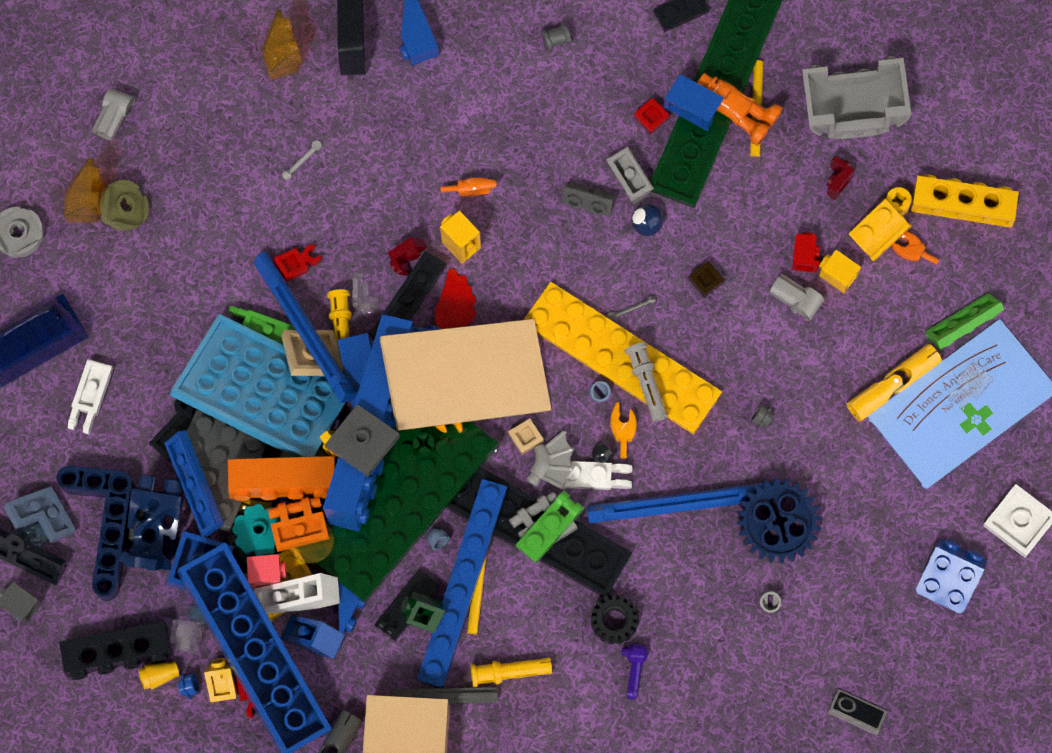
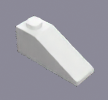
M322 573L254 589V593L266 614L318 609L340 604L338 577Z

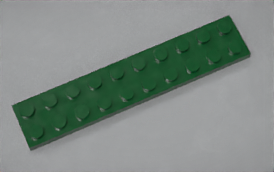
M728 0L694 82L697 83L701 76L706 73L712 78L716 76L718 80H724L732 84L744 94L783 0ZM716 111L713 117V124L706 131L678 116L650 181L654 188L651 192L695 209L732 120Z

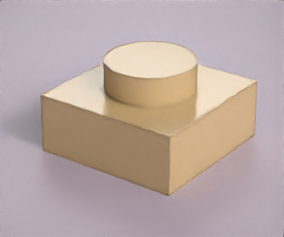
M530 418L508 431L509 437L521 455L544 442L543 437Z

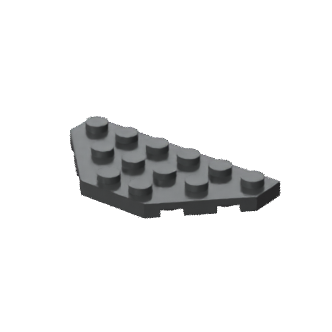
M196 410L187 434L223 519L224 525L219 529L230 532L243 501L229 499L228 459L262 458L268 444L200 410Z

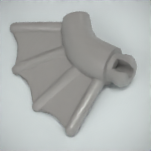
M565 430L546 445L540 444L534 448L535 461L529 471L530 475L527 476V481L535 487L539 486L542 480L562 490L566 489L567 478L574 470L571 464V455L574 448L568 444L567 432Z

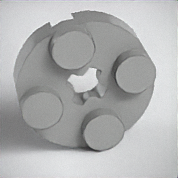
M11 207L0 213V251L11 258L25 257L34 253L44 240V227L38 215L30 209H21V207ZM15 227H18L20 230L25 229L21 237L11 236L14 234L13 229Z

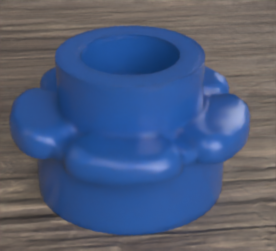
M183 673L181 675L182 680L177 682L178 689L182 696L185 695L188 699H191L193 695L200 693L198 679L193 673L189 675Z

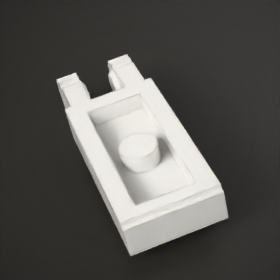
M87 360L71 406L72 412L68 421V429H75L81 411L88 413L83 425V433L90 434L95 416H98L114 369L113 366Z
M571 461L574 470L567 478L566 488L598 490L632 488L631 481L611 480V472L632 473V465Z

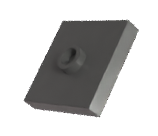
M357 404L326 442L325 448L368 478L400 438V434Z

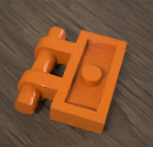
M309 497L301 498V501L290 504L283 502L277 504L278 507L268 509L270 519L278 517L281 519V522L271 524L278 552L329 539L323 511L312 513V509L322 507L319 497L310 499ZM304 512V516L289 520L290 514Z

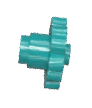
M261 504L248 506L244 510V516L240 515L235 518V524L232 528L234 535L237 537L235 543L245 555L255 553L256 556H265L275 553L276 544L271 524L281 522L280 517L270 519L268 509L273 507L265 510ZM259 529H264L261 534L255 533Z

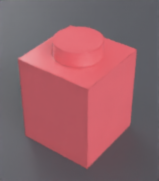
M279 554L247 557L248 583L252 589L280 583L282 578H287L286 563L281 562Z

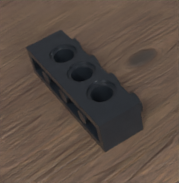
M165 621L59 642L64 673L67 677L72 676V680L87 678L88 673L96 671L100 675L114 672V668L124 666L125 669L138 668L141 666L140 662L151 661V664L163 663L167 661L166 657L172 656L168 627ZM139 642H149V647L146 651H136ZM115 646L123 647V652L119 657L113 658L110 656L112 648ZM88 652H96L97 656L93 662H84V657Z

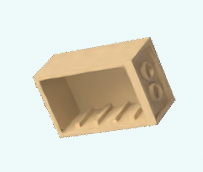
M367 695L363 753H447L450 712L448 699Z

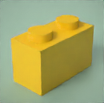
M460 211L455 215H448L441 222L442 243L461 264L481 249L480 232Z

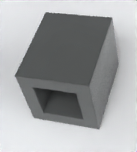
M14 582L10 586L6 585L0 591V607L24 625L29 622L42 605L37 598Z

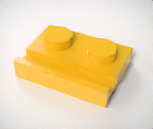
M884 199L849 235L871 257L872 261H875L908 231L912 225L904 219L902 214L888 199Z

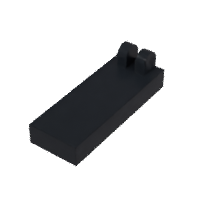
M418 570L374 626L396 642L409 626L403 618V612H401V605L405 597L410 598L414 591L431 598L440 586Z

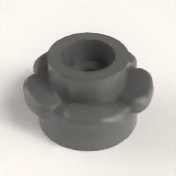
M760 404L756 408L751 422L755 423L757 428L762 427V425L767 427L774 415L770 412L771 406L767 407Z

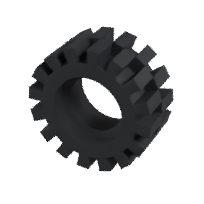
M612 594L611 597L605 596L603 600H599L592 610L591 626L594 634L601 641L609 642L612 645L613 643L622 644L624 641L630 640L632 635L634 636L638 627L639 615L636 606H633V602L630 599L626 600L625 596L617 597L616 594ZM617 610L624 615L625 623L621 628L611 629L605 624L604 618L609 611Z

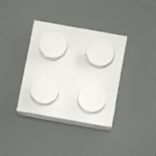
M1015 484L983 526L1026 558L1052 525V511Z

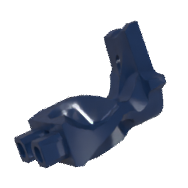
M143 474L140 477L138 487L132 488L127 528L133 529L134 543L131 552L124 551L119 559V562L126 563V567L152 571L161 569L171 570V560L165 555L164 548L166 535L170 536V539L176 540L184 502V495H180L181 483L179 480L166 479L164 492L154 490L156 477ZM140 509L145 511V518L143 520L137 518V512ZM166 515L172 518L171 527L166 528ZM149 528L154 529L155 537L149 541L145 540V531Z

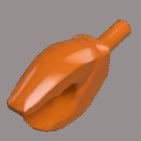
M468 178L458 180V185L441 186V193L458 191L459 196L485 195L490 193L492 188H496L497 183L496 180L487 178Z
M906 231L900 237L901 240H905L908 243L907 246L903 247L896 243L891 246L897 255L906 260L919 261L922 257L935 265L940 261V259L925 252L926 246L916 235L909 231Z

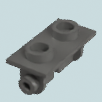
M574 181L566 183L561 203L567 204L572 208L591 211L596 215L610 217L616 196L611 195L612 192L595 188L593 193H590L589 186L575 183Z

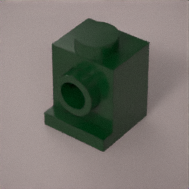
M414 591L410 598L405 597L401 605V612H403L402 615L407 624L435 633L446 611L441 599H433Z

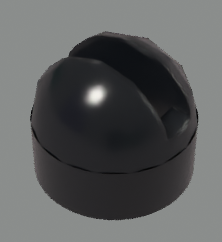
M601 441L592 450L593 459L599 463H606L615 456Z

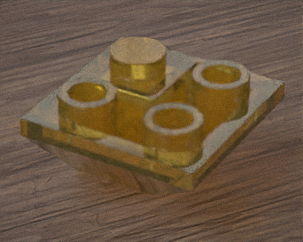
M281 9L276 11L262 47V54L270 81L298 73V64L302 63L289 17L284 18Z
M93 158L87 159L65 191L64 217L67 223H98V215H101L98 191L104 189L105 182L104 176H101L100 167L96 166Z

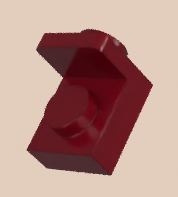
M834 156L831 159L830 168L837 173L830 177L826 185L828 186L827 195L836 200L853 179L855 170L847 160Z
M410 237L387 252L391 259L390 265L397 274L404 276L410 274L412 269L409 262L421 256L420 253L428 248L424 239Z

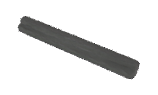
M497 687L394 689L392 696L448 699L449 704L496 703L498 701Z

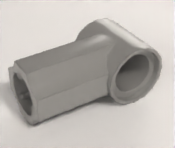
M109 88L103 99V109L92 129L93 133L113 141L124 117L127 118L129 116L127 112L131 106H134L135 97Z
M783 274L777 278L769 294L790 306L793 313L796 314L798 312L804 316L805 321H810L824 302L823 296L816 290L809 287L804 288Z

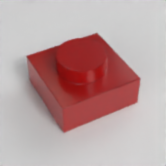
M654 98L650 99L634 113V118L650 134L670 117Z

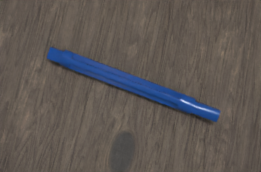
M267 252L259 253L254 261L255 267L278 300L340 403L351 402L356 394L353 387L331 356Z
M763 483L592 505L587 506L589 523L607 522L740 504V501L748 502L750 500L746 492L756 493L754 485H758L761 489L764 486Z

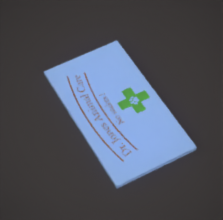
M999 319L916 382L888 400L886 404L869 415L868 418L921 482L922 487L928 489L1052 397V381L1005 326L1004 322Z

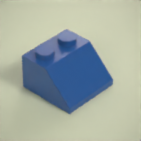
M183 531L166 585L187 591L177 573L178 569L223 543ZM227 545L232 553L234 546Z

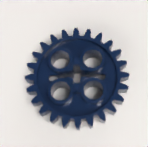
M774 478L772 486H770L767 480H763V489L758 485H754L756 493L746 492L750 500L748 502L740 501V504L745 509L744 511L736 512L738 515L743 516V520L736 522L737 525L744 528L738 532V535L747 536L742 544H752L750 553L759 550V559H763L768 554V559L771 563L774 561L775 556H778L780 563H784L785 556L794 561V553L803 557V547L812 549L808 541L810 539L818 540L813 531L821 530V527L815 525V521L821 520L822 517L814 515V512L820 506H811L810 504L815 497H805L808 491L807 488L798 491V482L789 487V479H785L783 484L780 485L778 478ZM786 496L793 500L794 505L790 511H784L780 506L781 500ZM771 498L775 501L778 515L785 517L782 527L788 539L787 543L783 542L780 527L773 525L772 521L776 519V515L770 504ZM760 505H765L769 510V514L764 520L758 519L755 514L756 508ZM794 521H798L802 526V531L798 536H792L789 532V526ZM768 530H774L777 534V541L772 545H768L764 541V534Z

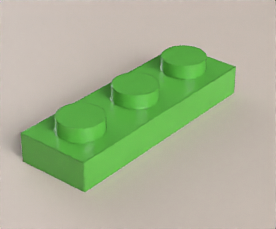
M987 293L925 332L926 337L941 350L951 345L963 335L972 332L984 322L993 319L997 314L1004 311L1001 301Z

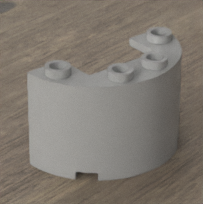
M895 56L885 57L878 61V67L875 71L861 69L856 73L849 74L835 72L831 76H828V66L812 65L802 69L810 130L818 136L822 135V132L828 133V138L831 139L875 136L889 132L891 125L902 126L911 117L904 58H897Z

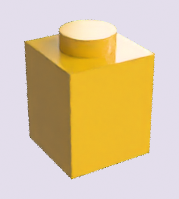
M835 250L832 256L827 254L821 261L819 277L842 293H845L859 275L861 267Z

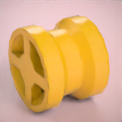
M896 187L891 189L886 197L902 216L908 212L912 197L906 189Z

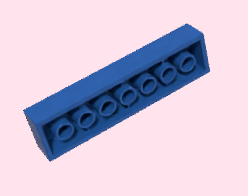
M382 314L354 408L358 404L388 426L395 428L396 424L379 337L414 333L417 331L414 330L412 321ZM338 457L323 505L329 525L360 532L362 524H366L368 521L369 509H367L369 500H373L375 497L377 485L374 483L376 476L382 474L384 460L380 461L367 478Z
M226 542L180 567L177 571L180 579L279 753H293L332 730Z

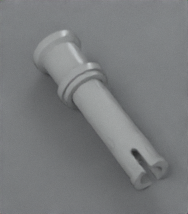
M646 342L638 343L626 348L624 351L625 354L629 355L633 366L632 374L638 377L652 422H658L666 419L668 414H666L652 373L654 371V364L650 363L646 352L647 344ZM649 386H650V389H651V391H652V394H653V397H654V400H655L656 405H655L654 402H653V399H652V396H651V393H650V390H649Z

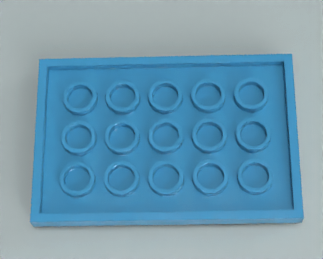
M221 314L215 319L173 386L170 396L293 457H315L323 444L320 436L327 430L330 431L347 403H340L325 376H291L284 345Z

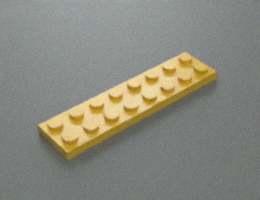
M550 282L524 320L534 319L539 336L647 405L638 377H635L631 372L633 366L629 355L625 354L624 351L626 348L643 343L644 341ZM647 344L646 352L650 363L654 364V371L652 373L666 414H668L667 418L694 435L721 396L722 391ZM649 386V390H650V393H651L653 402H654V404L656 405L655 400H654V397H653V394H652V391H651L650 386Z

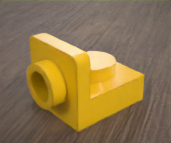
M225 658L212 660L204 672L210 702L236 699L238 696L236 682L228 661Z

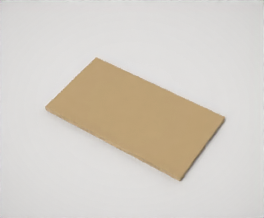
M534 319L379 337L397 431L552 410Z

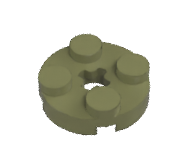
M118 180L104 187L99 200L102 222L124 232L139 227L147 219L149 213L148 199L146 195L142 196L138 190L140 187L129 180ZM122 200L128 206V209L125 211L120 206Z

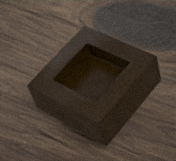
M709 261L688 276L689 281L704 298L724 284L725 281Z

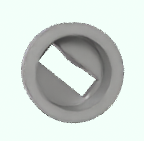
M766 591L760 597V605L764 611L773 613L780 608L781 598L775 591ZM769 594L773 595L772 607H767Z

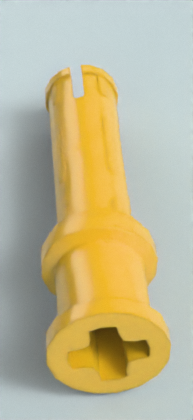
M339 289L327 292V298L330 299L331 307L329 319L333 322L336 342L339 339L350 337L349 320H351L352 312L349 311L348 307L349 290Z
M547 657L502 664L492 661V664L478 666L473 663L470 664L472 685L477 687L478 684L491 682L500 684L502 680L552 674L551 659Z

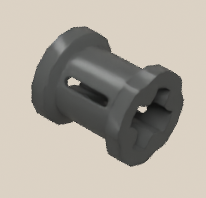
M565 22L560 23L559 27L548 31L545 29L541 30V36L547 51L565 42L567 44L572 43L570 32Z

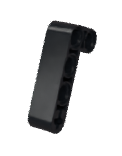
M337 0V42L341 76L366 75L363 0Z

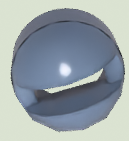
M594 382L589 388V395L596 402L606 401L610 397L611 389L606 382ZM596 386L604 396L600 398L595 392L594 387Z
M433 528L428 532L427 540L433 550H439L449 543L450 537L442 528Z

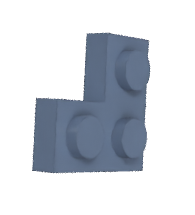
M52 486L7 502L4 506L15 529L39 521L50 543L73 535L76 531Z

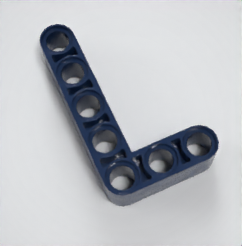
M64 466L58 471L56 480L65 493L105 498L92 588L98 598L103 601H111L117 597L120 589L123 562H119V559L126 550L131 490L135 488V485L130 476L123 471ZM68 476H76V480L73 484H64V481ZM93 479H102V483L99 487H90V483ZM127 481L128 485L124 490L118 491L115 489L118 482ZM115 507H124L121 515H112V510ZM111 532H120V536L116 541H108V535ZM116 557V562L113 566H104L106 558ZM103 583H112V588L109 592H100V587Z

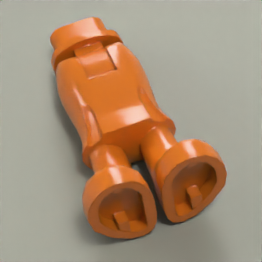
M704 73L697 82L723 97V101L717 111L730 118L735 125H739L749 134L750 141L756 146L761 143L783 110V107L779 104H773L768 108L760 106L754 102L753 98L744 95L732 84L724 80H718L716 76L712 78ZM748 113L755 117L761 123H757L752 119L748 118Z

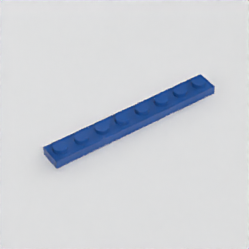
M484 479L481 481L442 601L446 611L435 633L431 635L417 678L418 681L440 688L444 687L506 496L507 486Z

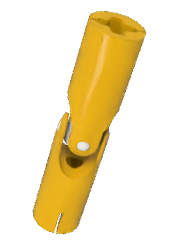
M925 345L887 373L883 381L872 384L846 403L848 410L857 421L861 422L886 404L893 392H895L894 394L900 393L942 362L939 353H934L936 349L932 345ZM903 371L908 376V382L903 386L902 378L893 373Z

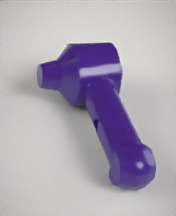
M636 643L622 648L621 655L627 657L631 663L627 698L631 700L637 698L641 667L648 657L646 645Z

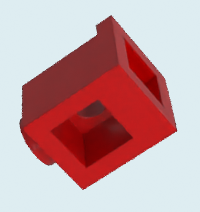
M812 232L796 234L792 270L817 273L819 261L817 260H819L821 245H816V234Z

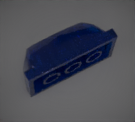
M64 294L0 328V388L89 338Z

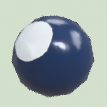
M650 204L638 207L633 212L631 218L633 228L643 236L656 234L662 228L664 222L660 210Z

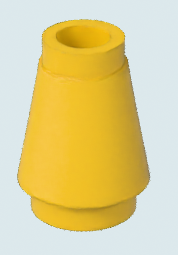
M175 661L145 664L144 668L138 669L144 690L148 688L153 690L179 677Z

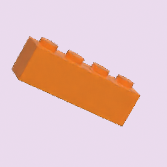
M334 456L228 459L229 499L247 501L250 498L274 500L277 497H288L289 499L297 500L303 498V496H314L324 499L327 496L335 470Z

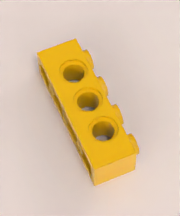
M925 174L916 178L911 212L1012 228L1016 217L1019 192L1012 191L1011 188L1005 186L993 188L987 187L986 184L980 182L968 184L962 183L961 180L955 178L942 180L937 179L934 175ZM941 192L944 194L945 199H937L933 193ZM966 196L971 202L963 203L959 200V197ZM991 200L995 203L996 207H988L984 201Z

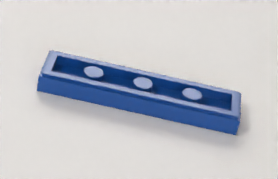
M178 431L164 444L202 537L209 536L224 525V522L187 431Z

